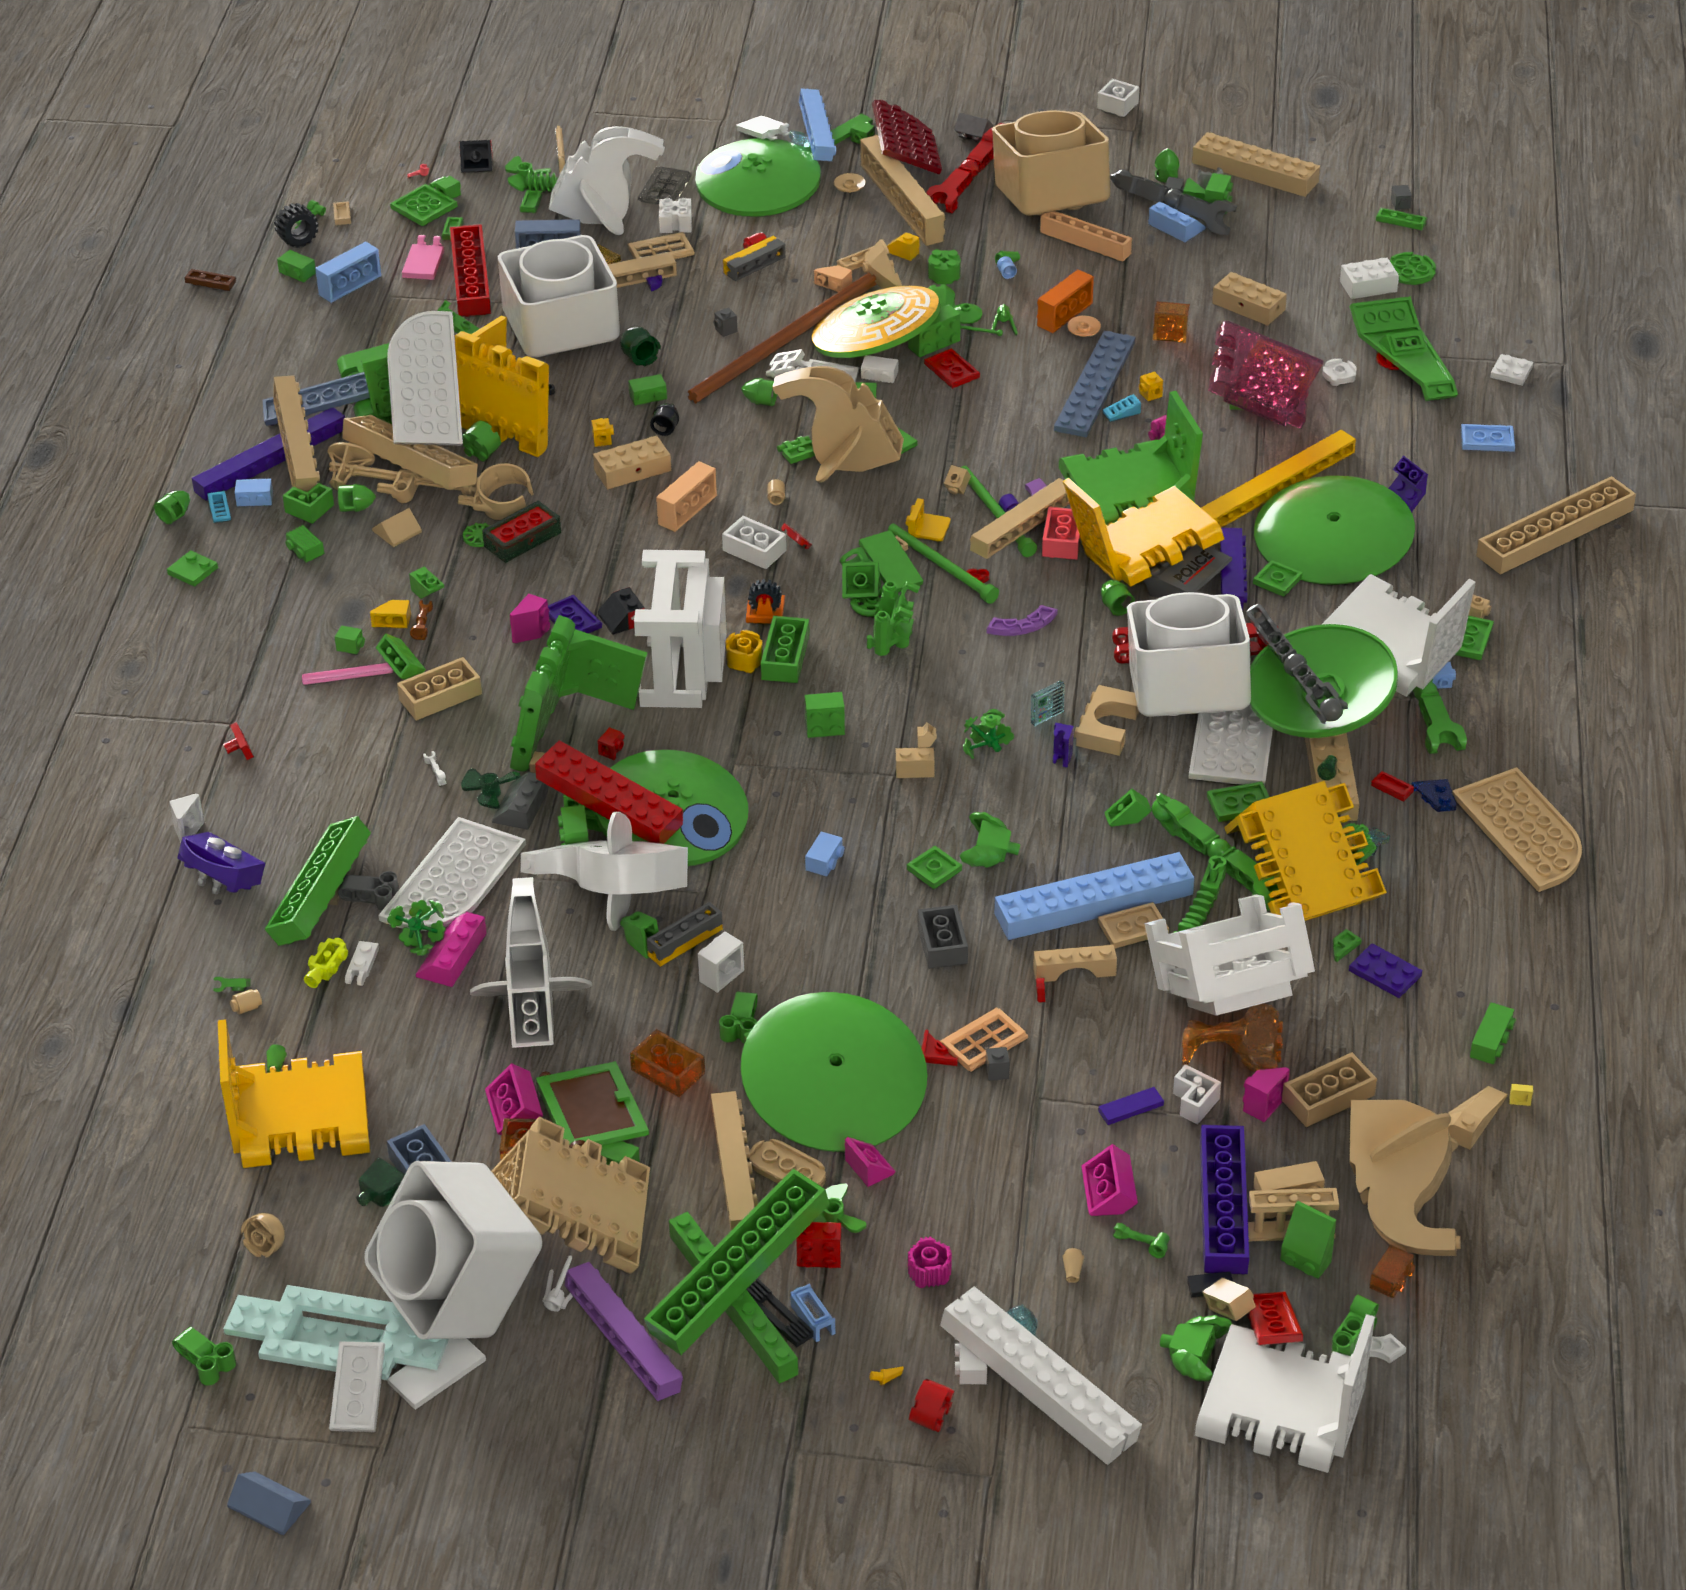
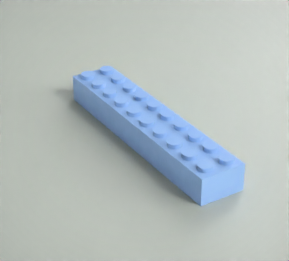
M1180 852L996 896L994 914L1007 939L1011 940L1097 919L1103 915L1152 902L1158 904L1193 895L1194 876Z

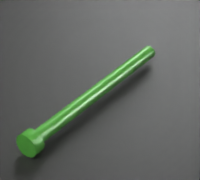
M962 466L961 468L967 469L971 475L968 482L969 486L996 518L1004 515L1005 511L967 466ZM1022 535L1015 540L1018 544V551L1024 557H1031L1036 553L1037 544L1031 538H1026L1025 535Z
M893 523L889 526L888 531L891 530L894 536L900 537L908 543V546L980 593V598L986 603L991 604L998 598L999 589L994 585L984 584Z

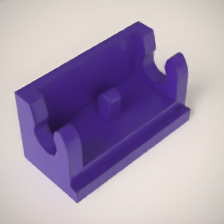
M1055 723L1053 763L1055 764L1057 759L1061 758L1063 759V767L1067 768L1073 754L1074 726L1061 723Z

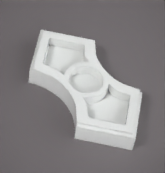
M1392 1334L1382 1337L1372 1336L1370 1357L1381 1358L1390 1364L1406 1353V1347Z

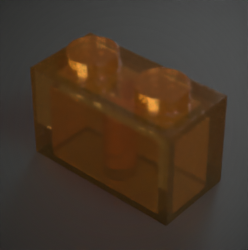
M1390 1245L1371 1274L1369 1288L1394 1298L1398 1291L1402 1292L1406 1284V1278L1411 1277L1414 1273V1255Z

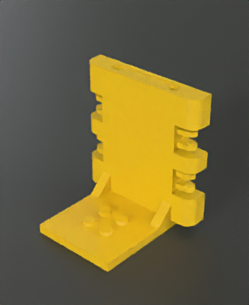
M499 316L473 334L464 331L455 335L461 427L468 430L477 421H484L492 426L491 430L494 433L497 432L499 434L501 443L508 438L512 439L515 435V440L519 442L520 451L535 457L542 455L548 446L549 365L529 356L518 357L516 360L515 355H512L511 349L506 348L507 317Z
M1069 478L1062 481L1085 554L1113 580H1124L1130 587L1151 577L1150 568L1155 566L1156 562L1161 563L1166 560L1173 566L1183 560L1181 551H1185L1186 547H1193L1197 544L1204 550L1224 540L1223 532L1218 522L1175 486L1153 496V502L1148 503L1147 507L1137 509L1133 506L1121 513L1122 517L1117 519V522H1111L1106 525L1100 505Z
M1325 781L1253 802L1224 827L1226 834L1241 831L1245 843L1260 839V842L1252 844L1251 848L1252 850H1257L1263 847L1265 853L1258 854L1255 859L1256 861L1268 860L1257 863L1254 866L1259 881L1274 877V879L1264 882L1266 887L1275 884L1278 886L1279 890L1272 891L1269 896L1270 898L1282 897L1268 903L1271 913L1281 915L1280 908L1287 907L1289 903H1299L1302 905L1304 920L1307 921L1374 900L1387 893L1378 868L1359 873V871L1369 866L1367 863L1356 865L1355 859L1362 858L1364 856L1363 851L1354 854L1352 852L1366 847L1368 842L1363 831L1345 836V834L1355 831L1353 826L1342 828L1341 823L1349 821V815L1338 817V815L1354 808L1345 783L1327 788Z
M226 1019L218 1020L220 1084L234 1154L241 1153L243 1168L272 1165L271 1149H275V1155H278L281 1152V1148L287 1147L289 1153H294L293 1146H297L299 1161L314 1160V1144L317 1143L318 1149H323L324 1142H329L331 1148L336 1147V1141H340L342 1156L370 1153L362 1051L333 1054L334 1065H330V1060H325L322 1067H318V1063L315 1061L312 1062V1068H309L307 1058L291 1059L292 1070L288 1069V1065H283L282 1071L277 1072L274 1066L270 1067V1073H267L265 1063L236 1066V1060L232 1054Z

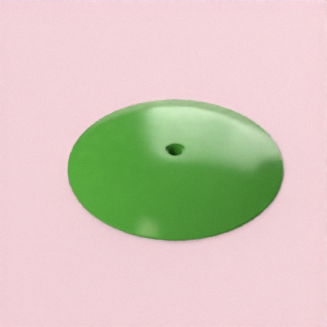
M1351 476L1315 477L1282 489L1264 504L1257 515L1254 526L1257 548L1268 563L1274 560L1303 572L1302 581L1329 585L1359 582L1365 580L1370 574L1377 576L1389 570L1408 552L1415 534L1413 515L1400 496L1381 484Z
M819 992L789 999L768 1011L755 1024L743 1048L741 1077L751 1105L758 1115L776 1132L806 1147L824 1151L845 1152V1139L847 1137L875 1146L891 1139L911 1122L921 1107L925 1096L927 1065L916 1037L904 1022L891 1011L859 996L838 992Z

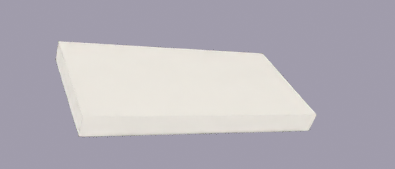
M467 1338L449 1339L437 1370L406 1365L390 1376L387 1381L416 1410L485 1362L486 1356Z
M339 1342L329 1427L331 1431L376 1432L385 1352L384 1342Z

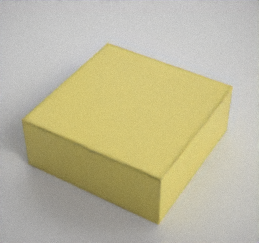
M1512 1084L1509 1104L1531 1106L1533 1086Z

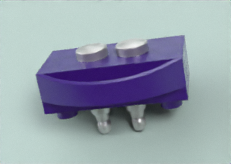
M211 832L182 837L177 857L184 862L185 867L198 870L200 874L198 879L199 886L205 885L207 876L213 878V894L220 892L221 884L227 886L226 890L237 893L238 889L250 890L252 886L260 885L266 864Z

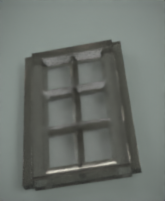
M656 167L639 194L638 200L658 205L659 199L670 198L672 201H677L692 173L686 170Z

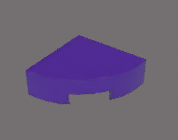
M662 275L646 278V283L651 291H655L662 286Z

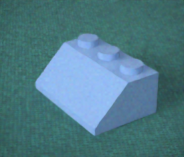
M1158 202L1149 208L1148 224L1183 242H1187L1206 229V226L1196 219L1162 202Z

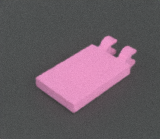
M418 235L417 244H412L403 267L402 278L434 280L444 253V246L440 243L441 236H434L433 245H426V242H424L425 235Z

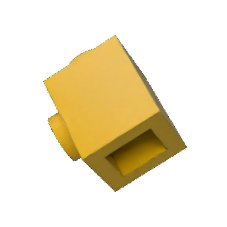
M1155 371L1140 376L1139 393L1147 401L1162 397L1163 379Z
M599 418L591 420L595 447L612 445L611 435H614L613 425H610L609 419Z

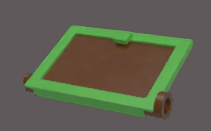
M616 1061L556 1074H550V1072L545 1071L536 1078L538 1091L553 1123L564 1128L563 1139L569 1140V1148H572L574 1144L582 1146L588 1139L600 1145L649 1135V1129Z

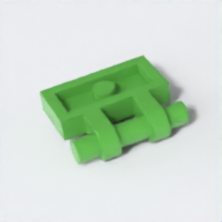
M800 436L796 440L785 441L777 446L778 452H782V455L790 464L815 456L812 440H810L809 436Z

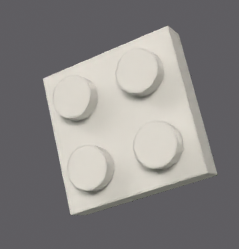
M1501 354L1491 371L1490 378L1523 386L1533 367V362Z

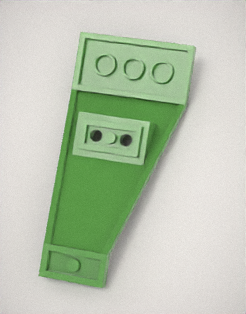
M1411 296L1352 303L1349 306L1358 337L1421 385L1425 401L1454 398L1458 395L1453 377L1419 326Z

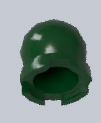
M638 326L630 327L625 330L620 339L621 350L626 356L630 357L635 365H643L645 367L657 360L658 357L656 355L661 350L660 342L650 335L646 329Z

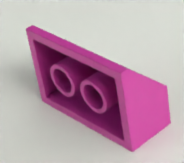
M511 1063L485 1089L497 1134L499 1135L530 1129L538 1117H543L531 1073L524 1068Z
M1111 1144L1081 1166L1089 1215H1119L1138 1204L1131 1160L1128 1153Z

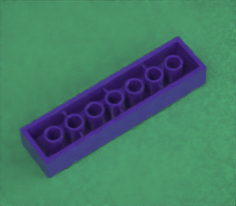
M1201 1125L1200 1159L1204 1273L1231 1271V1274H1248L1250 1257L1244 1126Z

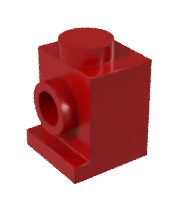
M609 727L597 740L598 754L615 760L616 753L621 751L624 746V734L619 730Z

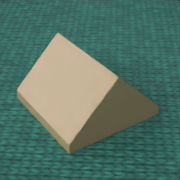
M410 508L373 527L372 531L395 547L420 534L422 529Z

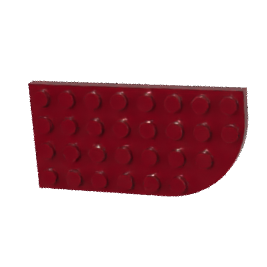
M874 99L872 106L882 154L940 175L942 167L932 130L916 117L901 110L900 106H892L884 100Z

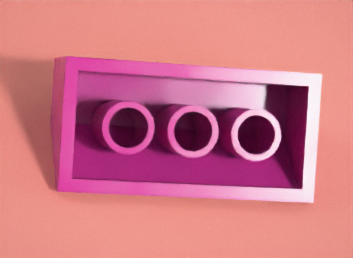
M465 912L455 918L446 927L443 939L437 941L417 971L416 977L453 987L487 934L485 917Z

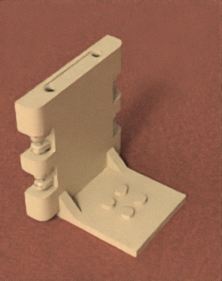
M538 1117L526 1134L491 1172L541 1235L545 1234L547 1230L553 1234L559 1229V1236L565 1239L566 1246L582 1252L585 1248L591 1251L594 1246H597V1254L603 1256L604 1263L632 1274L639 1267L650 1167L627 1156L619 1164L611 1161L607 1165L606 1157L601 1156L602 1145L588 1139L582 1146L574 1144L572 1148H569V1140L563 1139L564 1128Z

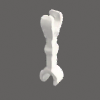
M431 751L432 756L430 757L424 753V762L431 764L433 772L436 773L438 785L447 784L445 773L436 764V753Z

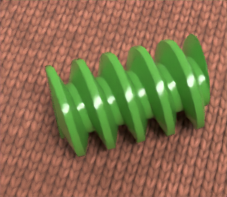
M528 171L525 189L528 190L529 188V190L535 189L538 191L541 189L542 192L546 190L552 192L558 177H556L554 172L552 177H550L549 172L546 173V176L543 175V172H540L538 176L537 171L533 175H531V171Z

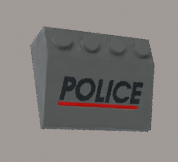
M1197 544L1193 547L1188 546L1185 551H1181L1182 561L1171 566L1165 560L1150 570L1152 576L1144 580L1150 597H1164L1186 592L1196 593L1232 561V557L1211 547L1203 550Z

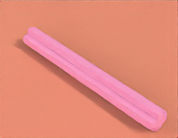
M388 663L307 673L302 675V682L304 685L390 674L394 670Z

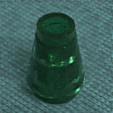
M1329 755L1318 766L1317 772L1322 780L1327 781L1335 777L1337 758Z

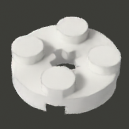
M1331 359L1323 366L1322 374L1327 381H1330L1331 385L1338 386L1354 382L1357 368L1351 361L1346 363L1342 362V359Z

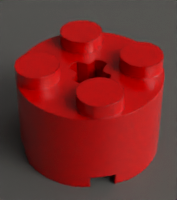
M929 1379L924 1380L915 1397L916 1402L914 1407L911 1408L909 1421L940 1432L944 1423L943 1417L945 1414L948 1415L951 1409V1401L955 1390Z

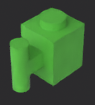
M443 176L429 184L430 187L436 188V190L452 199L461 195L460 181L451 176Z

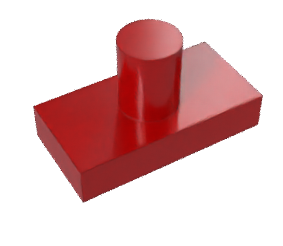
M238 723L231 724L230 727L235 738L223 744L227 753L230 754L241 749L247 760L253 758L252 751Z

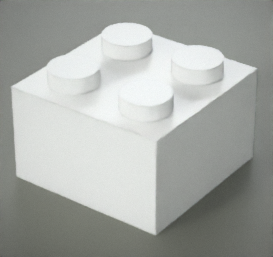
M1112 79L1098 92L1097 109L1116 114L1117 116L1124 117L1139 103V87L1116 79Z
M723 932L709 945L702 948L698 953L699 982L718 993L744 971L743 942L729 933Z

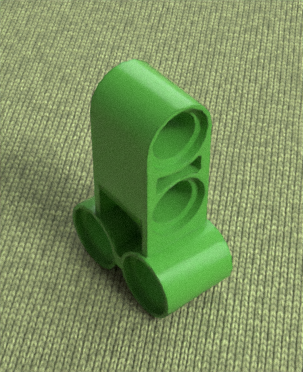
M736 992L731 1014L725 1015L719 1020L720 1038L722 1041L733 1042L739 1038L744 1043V1034L751 1031L757 1023V1020L754 1019L758 1001L757 993Z
M1356 1295L1350 1306L1349 1314L1333 1336L1332 1352L1349 1356L1354 1353L1366 1314L1376 1316L1379 1304L1361 1295ZM1377 1317L1374 1320V1328L1377 1323Z
M189 1327L172 1340L175 1350L197 1367L200 1382L204 1385L215 1384L220 1378V1371L228 1372L236 1367L234 1349L228 1342H221L215 1345L192 1327Z

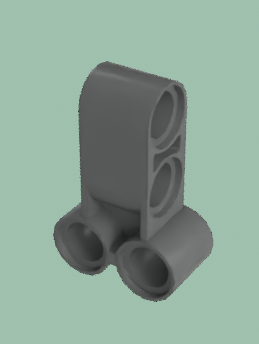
M392 871L383 872L379 877L346 875L339 887L338 895L346 901L376 903L377 908L382 911L399 891L397 875Z

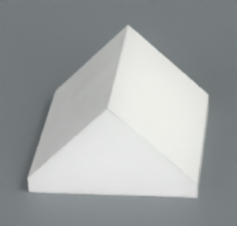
M192 794L169 801L174 828L180 843L182 837L196 834L204 824L199 794Z

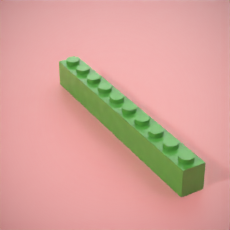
M688 1211L669 1220L670 1238L694 1269L715 1247ZM745 1290L725 1312L779 1384L797 1376L798 1357L749 1292Z

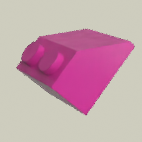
M528 594L510 613L513 643L538 639L545 632L549 631L550 622L547 599Z
M1283 1067L1257 1070L1251 1077L1249 1076L1244 1083L1243 1112L1265 1122L1283 1102V1085L1289 1081L1290 1069Z

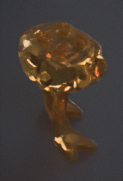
M1262 1003L1250 1007L1245 1017L1234 1022H1221L1213 1026L1200 1021L1189 1020L1188 1026L1184 1030L1182 1041V1065L1189 1064L1194 1053L1202 1043L1221 1041L1230 1045L1241 1056L1243 1065L1253 1072L1278 1068V1063H1281V1050L1278 1049H1282L1283 1037L1282 1034H1279L1283 1033V1021H1279V1012L1274 1006Z

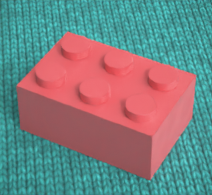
M1048 507L1042 540V557L1077 560L1081 539L1072 510Z

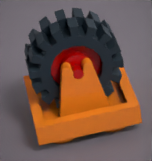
M762 579L761 583L757 580L756 584L753 583L752 587L750 586L746 623L771 624L773 616H783L785 595H782L781 587L777 586L776 582L772 584L771 580L765 582V579Z

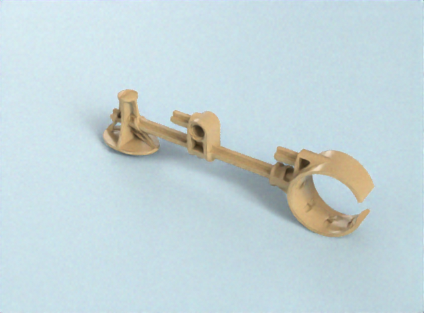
M342 442L334 443L328 448V454L332 460L329 464V471L333 472L330 486L335 490H338L339 486H344L351 476L356 475L394 481L393 484L378 483L377 492L392 494V497L400 503L411 501L418 485L444 488L442 485L434 484L432 480L424 479L423 476L413 474L412 471L403 468L399 471L368 467L374 463L375 457L369 450L361 446ZM507 463L488 467L477 477L476 484L469 485L467 488L455 487L454 489L460 490L463 494L458 496V504L473 506L475 511H483L491 519L500 521L520 516L527 511V507L522 495L508 502L493 501L488 498L493 491L507 484H521L528 488L531 495H534L528 474L519 466Z

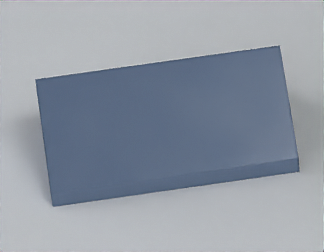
M257 1472L238 1474L227 1506L284 1536L309 1506L311 1500Z

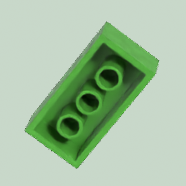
M773 616L761 660V680L798 683L810 637L809 619Z

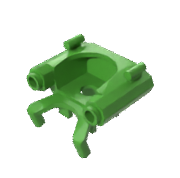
M887 581L882 586L880 603L875 604L873 638L871 635L867 636L868 649L874 647L875 654L883 656L890 652V647L894 644L898 648L909 646L914 619H911L914 612L910 610H913L914 602L907 601L905 593L907 589L918 593L920 586L906 581L900 596L898 595V586L894 581Z

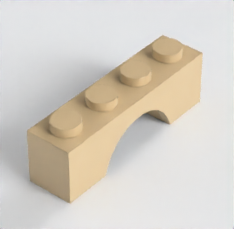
M1114 945L1034 951L1033 970L1035 979L1045 978V982L1056 981L1062 973L1073 968L1088 969L1094 973L1096 978L1116 976L1117 957Z

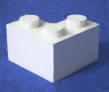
M1185 1064L1174 1077L1173 1094L1181 1098L1180 1116L1199 1124L1220 1099L1221 1082Z

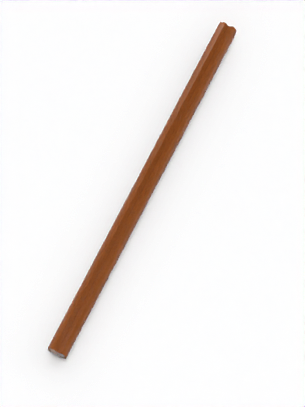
M870 272L688 390L689 400H693L695 404L818 324L822 318L837 307L859 297L877 284L875 282V275H871Z

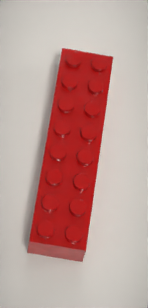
M482 224L450 227L458 315L468 317L491 314Z
M560 740L535 763L536 779L609 820L613 812L625 814L631 822L632 833L648 842L664 844L683 825L682 808Z

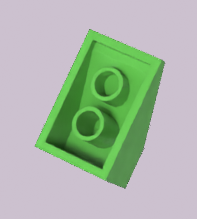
M1297 1201L1282 1243L1280 1260L1303 1271L1307 1275L1319 1279L1332 1261L1336 1219Z

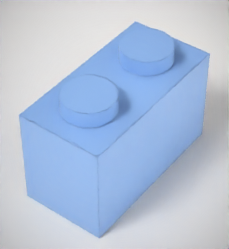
M271 479L236 480L235 498L237 506L272 505L273 487Z
M821 831L805 856L806 871L828 876L830 871L835 869L838 858L843 856L845 848L842 843V837Z

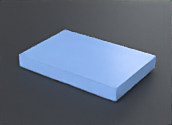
M1461 424L1462 450L1515 452L1513 426Z

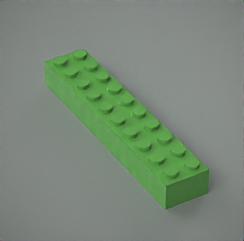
M793 1168L644 1318L649 1333L676 1353L682 1355L830 1205L826 1190Z

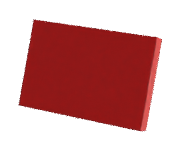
M952 348L924 359V364L952 389L980 378V372Z

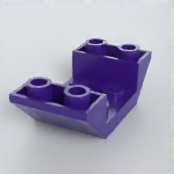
M1403 455L1393 468L1399 475L1388 489L1400 496L1412 513L1426 494L1428 474Z

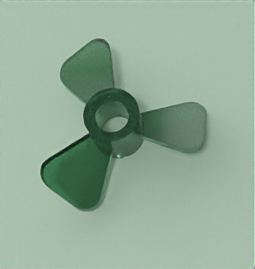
M471 768L466 772L461 782V787L463 791L481 790L482 792L477 797L478 803L484 807L499 809L500 804L497 797L501 795L500 785L516 780L521 775L519 772L514 771L498 779V775L495 773L481 775L476 769Z

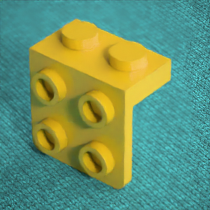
M917 498L915 505L911 506L910 516L908 515L906 518L909 534L916 538L933 541H943L951 523L949 517L924 513V499Z

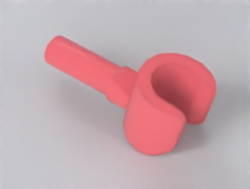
M421 164L420 170L409 173L407 176L408 178L415 175L427 176L429 168H427V164Z

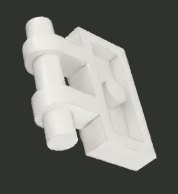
M802 349L776 354L769 364L771 370L766 371V376L775 378V376L796 370L795 367L801 363L805 355Z

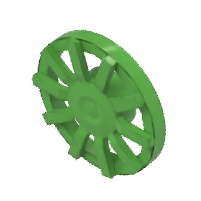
M474 523V525L467 526L464 530L463 540L466 544L473 547L487 546L493 542V539L487 536V531L494 530V527L487 525V523Z

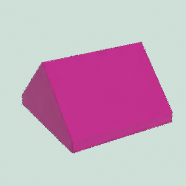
M850 1137L845 1139V1160L867 1187L894 1175L896 1171L874 1145Z

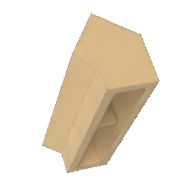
M927 722L923 727H917L918 748L931 747L937 738L936 728Z

